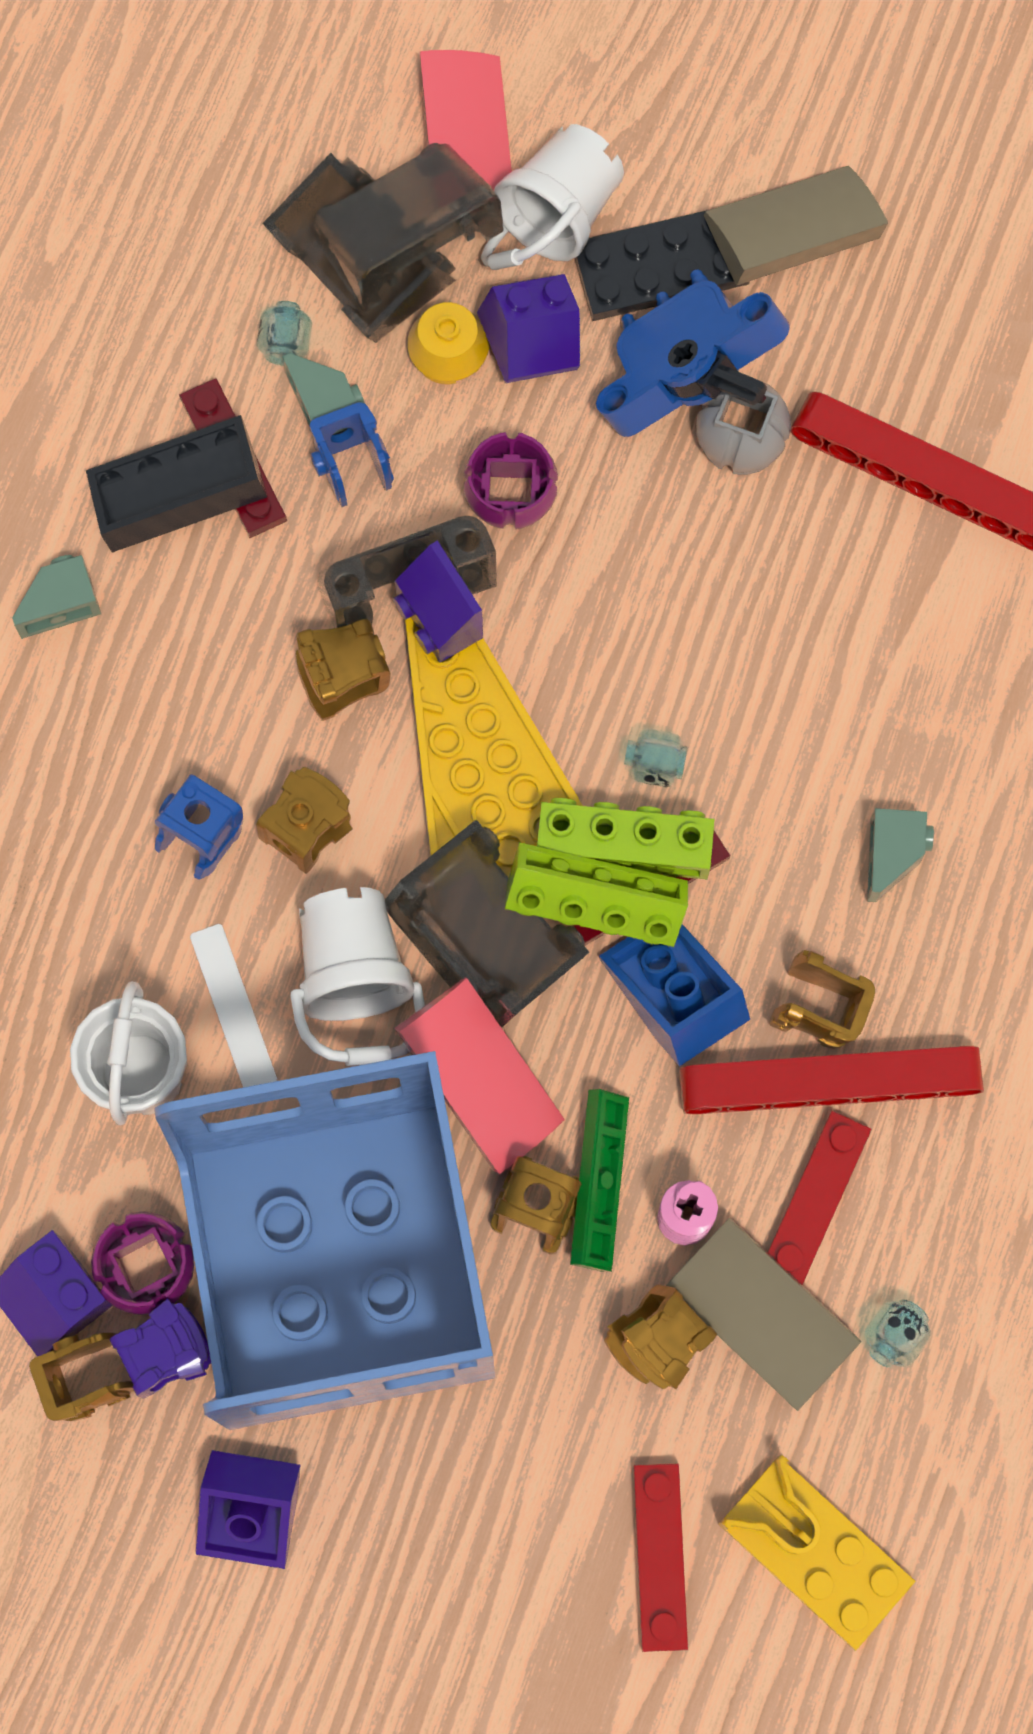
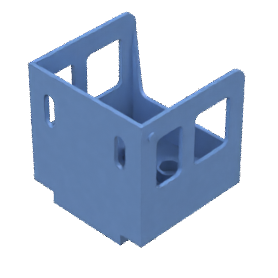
M435 1051L180 1099L154 1108L155 1118L177 1161L180 1172L215 1382L216 1396L203 1404L204 1415L228 1430H234L495 1378L493 1353ZM388 1078H399L401 1084L400 1087L392 1090L345 1099H334L331 1090ZM283 1098H297L300 1104L299 1107L219 1123H207L203 1117V1114Z

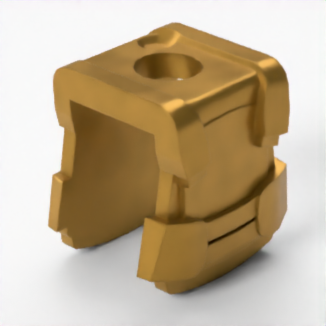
M302 767L300 770H296L295 773L290 771L281 787L283 792L278 801L261 815L256 823L258 838L265 844H270L298 865V869L306 874L316 864L320 852L331 842L336 844L353 828L349 824L351 820V815L348 812L350 800L323 775L309 768Z
M658 1284L645 1295L636 1310L627 1317L625 1314L607 1326L609 1331L604 1342L616 1361L638 1381L644 1384L652 1382L661 1389H666L668 1386L677 1389L690 1370L687 1364L696 1351L701 1352L716 1338L717 1333L711 1326L706 1325L684 1301L683 1295L676 1288Z
M116 1333L95 1334L82 1340L79 1339L78 1335L71 1336L54 1343L53 1348L55 1351L48 1352L30 1361L29 1368L48 1419L52 1421H77L92 1417L91 1414L95 1413V1408L105 1404L109 1407L131 1398L130 1393L134 1391V1384L132 1381H125L105 1386L72 1402L60 1366L73 1360L111 1347L112 1344L109 1339L116 1335Z

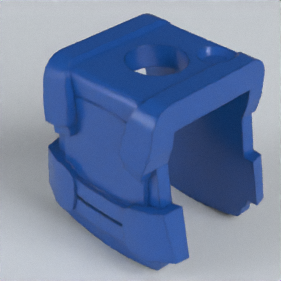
M361 402L317 417L310 422L316 450L310 453L313 465L319 477L327 476L341 507L347 506V498L342 478L332 456L333 454L365 443L385 490L392 489L391 483L394 480L389 463V454L380 435L375 433L377 421L368 406ZM342 428H348L345 432L341 434L333 435L336 431Z
M190 774L176 794H169L159 809V816L155 820V825L159 827V833L155 839V850L158 853L161 850H166L172 841L178 837L198 850L200 854L199 863L195 867L194 878L200 880L207 877L216 869L217 864L233 842L239 838L243 824V810L237 802L198 777ZM198 804L207 807L210 816L205 822L193 824L188 821L197 809Z

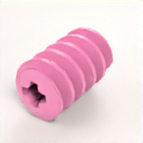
M688 1180L671 1186L662 1197L657 1215L659 1229L665 1238L675 1244L684 1246L696 1244L704 1239L717 1217L718 1204L716 1196L711 1188L701 1181ZM685 1206L693 1209L689 1221L681 1218Z

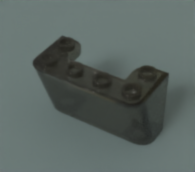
M330 153L262 224L289 253L301 259L343 304L344 307L341 310L368 339L377 343L455 282L456 279L451 273L456 267L443 253L437 252L428 243L430 239L417 225L412 223L408 227L399 218L404 211L391 197L386 195L382 199L373 190L378 183L365 169L359 168L349 157L342 161Z
M472 516L453 518L325 566L319 573L317 582L334 628L347 626L362 619H368L372 625L374 617L369 601L375 599L373 590L395 582L430 544L437 540L472 594L496 587V550L483 522Z

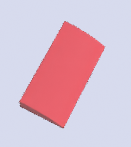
M463 50L420 51L435 212L495 207L493 203L495 186L512 172L500 56Z
M466 977L394 1028L412 1055L436 1052L446 1104L492 1170L499 1175L514 1164L517 1156H525L565 1120Z

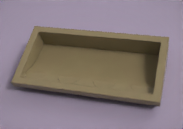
M849 166L706 211L703 215L736 286L879 239L888 225V221L875 197L858 174Z
M731 1218L714 1233L666 1285L676 1288L683 1295L684 1301L705 1324L711 1326L733 1351L797 1411L862 1342Z

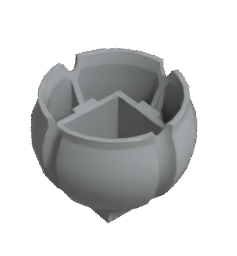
M766 384V399L762 404L757 403L752 406L723 392L716 399L702 404V410L698 413L696 420V435L700 447L709 461L719 469L728 465L732 467L733 474L748 475L756 473L768 467L784 451V441L789 438L791 430L790 414L785 401L770 385ZM731 401L767 413L759 434L723 422Z

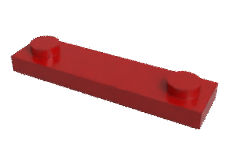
M831 1111L768 1250V1254L801 1285L805 1281L872 1130L834 1111Z
M679 1464L634 1465L642 1652L688 1650Z

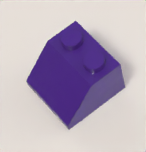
M565 274L492 286L477 314L505 383L578 370L580 367V313Z
M437 540L430 544L395 580L397 596L393 598V601L401 616L405 620L411 617L419 629L415 632V636L426 654L433 652L441 663L483 638V617L481 607Z
M53 1230L19 1255L0 1276V1308L37 1357L55 1351L53 1348L54 1343L75 1336L113 1306L102 1296L99 1286L61 1236Z
M212 1450L200 1488L196 1555L285 1569L298 1498L301 1465Z

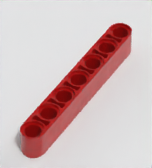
M810 392L790 430L799 441L1033 551L1032 491L820 392Z
M976 1046L698 1064L679 1069L684 1114H711L959 1097L984 1092L980 1050Z

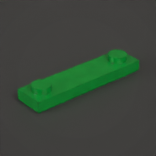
M602 1089L588 1090L579 1176L581 1186L577 1195L570 1265L600 1272H612L629 1097Z

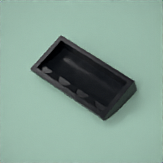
M241 415L86 470L100 534L112 553L268 497Z

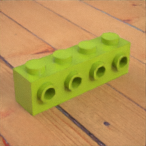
M553 798L551 803L541 802L538 847L665 876L708 880L715 819L705 818V814L702 812L686 810L681 811L679 815L662 814L661 809L651 806H641L636 811L619 810V805L609 802L594 803V807L576 805V801L567 798Z
M519 842L507 881L505 909L516 911L525 916L534 915L556 920L565 925H579L592 928L609 935L618 934L632 937L649 944H663L674 947L688 908V881Z

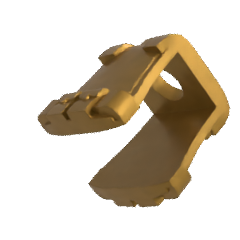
M362 619L339 628L307 629L297 633L298 650H296L298 674L310 705L321 721L333 718L349 705L368 696L382 693L388 688L391 673L385 661L386 657L377 634L374 635L373 627L368 619Z
M803 950L794 957L788 975L849 998L840 1025L793 1003H786L774 1009L769 1024L785 1032L794 1028L817 1037V1042L820 1045L832 1049L840 1048L846 1043L856 1040L861 1034L874 1001V984L862 975L857 979L850 977L824 964V956L812 951Z
M517 1156L511 1171H509L504 1180L505 1182L502 1186L504 1192L500 1191L496 1200L491 1228L495 1232L502 1234L509 1219L545 1234L546 1240L543 1252L555 1254L559 1250L562 1238L565 1239L570 1231L573 1222L570 1218H574L576 1214L577 1195L581 1182L576 1176L570 1177L533 1162L532 1158ZM535 1184L545 1186L551 1195L549 1204L540 1210L528 1207L524 1200L527 1188Z

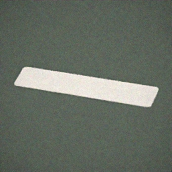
M216 924L192 933L190 939L243 1088L277 1081L223 926Z

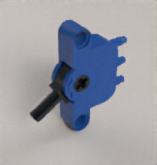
M699 269L692 271L690 274L692 285L672 298L666 292H659L656 295V308L637 320L634 319L632 314H625L622 317L623 332L619 336L616 346L626 374L600 392L596 401L597 409L620 436L630 437L682 405H701L716 399L721 392L752 406L757 403L762 404L766 399V384L737 370L779 345L789 333V322L771 297L763 292L754 293L733 306L715 282L709 281Z

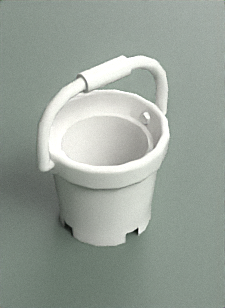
M570 124L565 131L561 127L521 169H515L495 186L493 203L496 213L503 223L483 248L481 260L486 267H490L492 270H499L521 265L525 259L535 254L554 261H570L580 255L588 242L592 224L612 193L622 182L624 176L623 164L618 154L612 162L605 154L604 150L609 143L591 129L578 124ZM508 231L521 244L526 246L522 250L513 249L492 254Z
M360 887L362 898L348 897L347 888H341L313 896L303 903L304 910L299 908L305 980L300 984V989H294L290 994L294 1021L301 1039L314 1053L330 1061L345 1062L347 1066L391 1060L406 1055L410 1051L405 1043L392 1048L385 1045L346 1048L344 1051L332 1050L319 1043L312 1035L307 1025L305 1014L310 1018L324 1021L360 1019L395 1009L412 997L415 1013L425 1006L421 984L413 982L409 969L401 963L387 914L384 895L379 890L367 887Z
M131 981L126 985L122 998L112 999L93 1009L77 1027L70 1047L71 1072L81 1092L98 1106L109 1109L112 1119L117 1125L121 1126L126 1123L127 1115L139 1113L143 1115L154 1114L155 1107L173 1101L179 1094L182 1086L181 1080L187 1065L185 1036L176 1019L159 1004L144 1000L143 990L139 983Z

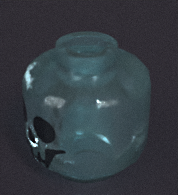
M291 301L277 302L276 306L268 307L261 313L256 342L258 349L265 355L267 361L284 366L282 356L288 353L302 358L305 357L310 346L312 320L307 313L300 310L298 304Z
M645 728L639 733L637 741L628 740L624 765L632 766V778L638 783L665 788L670 787L675 779L682 780L688 747L682 746V740L678 734Z
M903 1299L899 1302L889 1301L883 1304L865 1329L864 1337L871 1348L869 1350L870 1356L877 1363L887 1368H890L892 1365L898 1367L912 1365L931 1338V1329L928 1324L929 1318L924 1310L913 1302Z

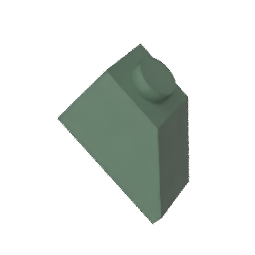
M291 353L282 356L285 373L309 427L310 422L317 417L358 402L365 404L357 384L350 386L343 372ZM342 428L336 431L333 435L340 434L346 431L348 428Z
M72 555L60 556L52 560L50 565L40 568L12 617L14 626L21 639L101 615L91 578L82 555L76 557Z
M875 808L870 819L867 902H877L921 863L926 851H932L934 827L927 825V812Z

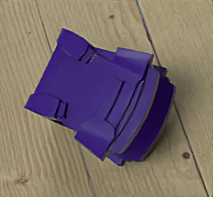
M166 1299L149 1313L151 1318L136 1329L132 1328L122 1331L109 1339L113 1348L117 1350L134 1384L133 1389L136 1396L142 1399L155 1394L169 1382L184 1378L188 1381L207 1375L205 1370L211 1364L207 1337L195 1316L181 1303L173 1304L169 1299Z

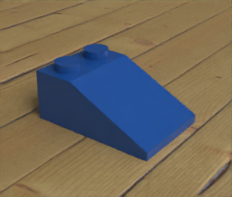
M683 924L674 947L663 944H649L640 939L627 937L599 955L600 961L651 1034L679 1067L751 1020L741 987Z

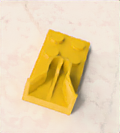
M780 1455L718 1525L845 1643L856 1651L916 1581L787 1464L789 1460L786 1457Z

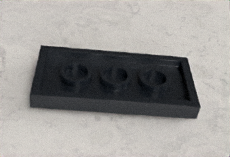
M706 211L591 237L588 239L580 255L575 257L592 321L656 307V295L659 292H666L672 298L692 285L690 274L697 269L701 270L709 281L715 282L722 291L749 285V282L736 286L703 216Z

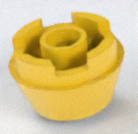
M452 302L439 303L427 309L413 324L407 343L409 356L415 367L429 380L447 385L456 384V381L476 373L484 363L489 351V342L480 319L464 306Z

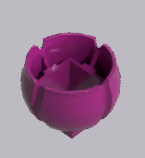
M506 432L490 436L479 444L465 465L464 477L466 481L464 482V495L468 505L480 519L496 528L503 529L509 524L513 525L515 530L531 526L550 510L556 499L557 486L555 483L558 480V472L554 460L540 442L526 434L518 433L514 439H510ZM491 477L532 478L531 502L490 501Z
M143 1211L127 1214L125 1221L121 1224H117L114 1221L109 1224L100 1234L93 1248L91 1259L93 1279L95 1282H101L103 1285L100 1292L102 1296L114 1307L137 1315L149 1314L166 1299H169L173 1304L176 1303L186 1292L192 1280L195 1266L192 1246L183 1243L184 1231L175 1222L163 1215ZM157 1240L173 1272L135 1292L119 1259Z

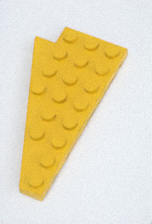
M410 617L405 622L434 887L438 892L473 873L494 909L505 903L507 881L519 842L537 846L541 802L551 803L553 798H567L576 801V805H583L484 638L440 663L433 652L426 654L415 636V632L419 629Z

